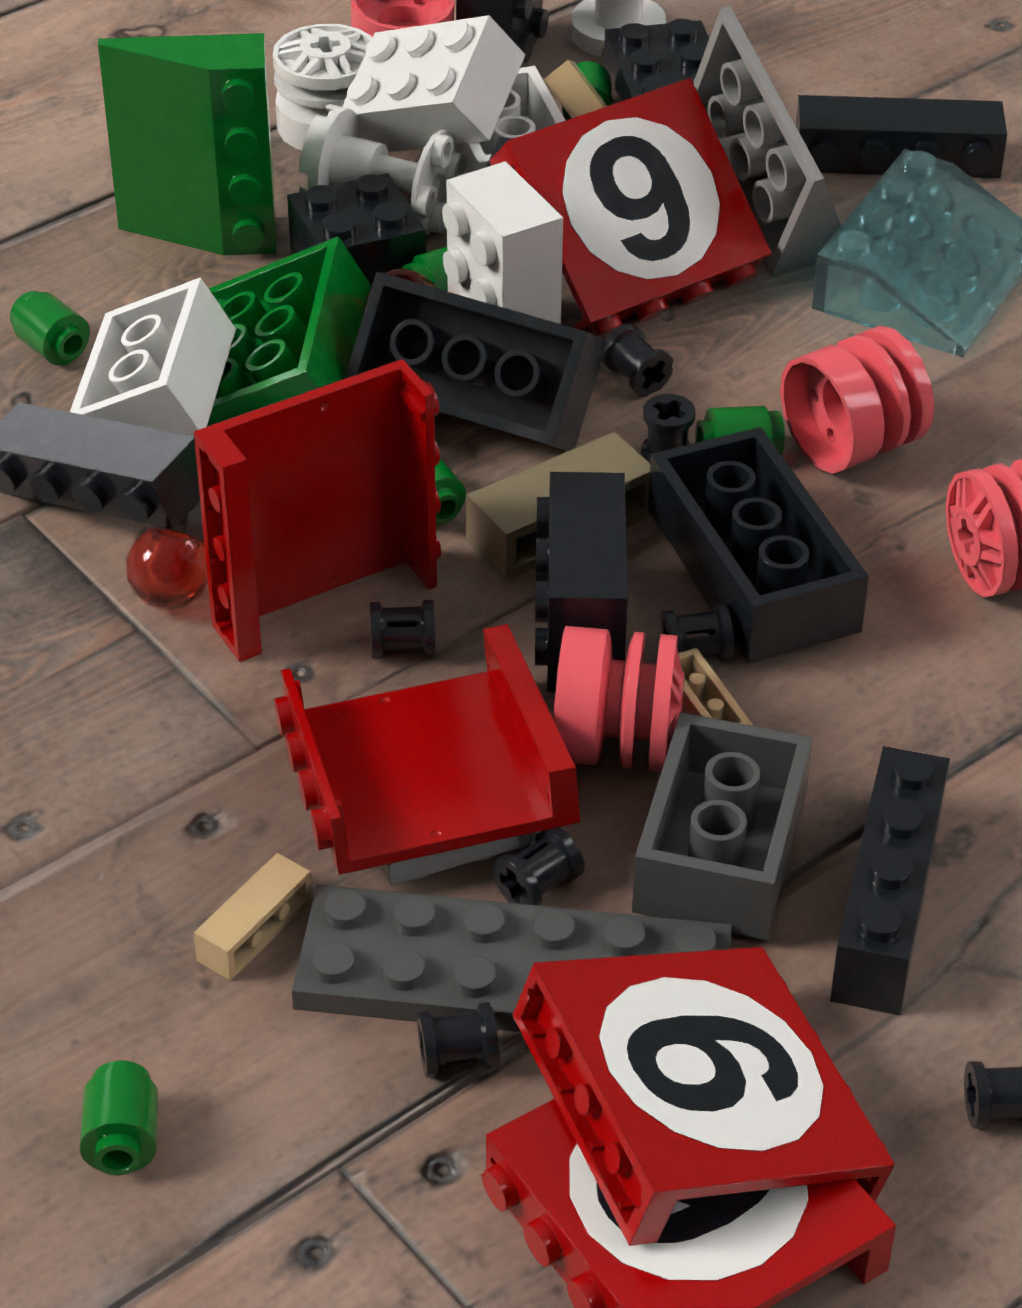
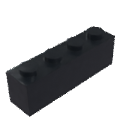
M798 95L796 128L821 173L1001 178L1007 141L1002 101Z
M19 402L0 420V492L173 530L200 501L194 436Z
M885 746L882 748L838 940L830 1002L901 1015L942 811L950 758Z

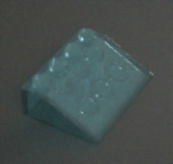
M904 149L817 254L812 309L870 328L879 325L893 328L907 340L964 357L1022 277V218L954 163L937 159L927 152Z

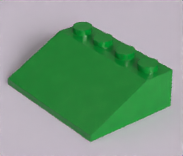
M264 33L99 38L98 51L118 229L220 255L277 253L276 210Z
M339 236L208 288L235 326L236 331L207 427L345 379L370 295L371 285Z

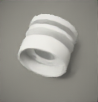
M315 24L297 28L283 35L277 41L273 50L274 85L278 90L275 102L277 131L284 142L298 150H302L306 133L316 115L326 117L329 112L324 107L328 104L343 106L347 97V90L355 79L366 54V47L373 38L371 35L358 28L342 24Z

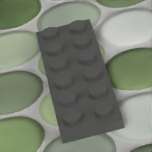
M317 884L292 988L293 1009L417 1022V1012L428 1010L433 1017L473 1012L476 1011L478 1003L490 1002L497 1030L520 1032L512 1015L534 962L730 949L732 924Z

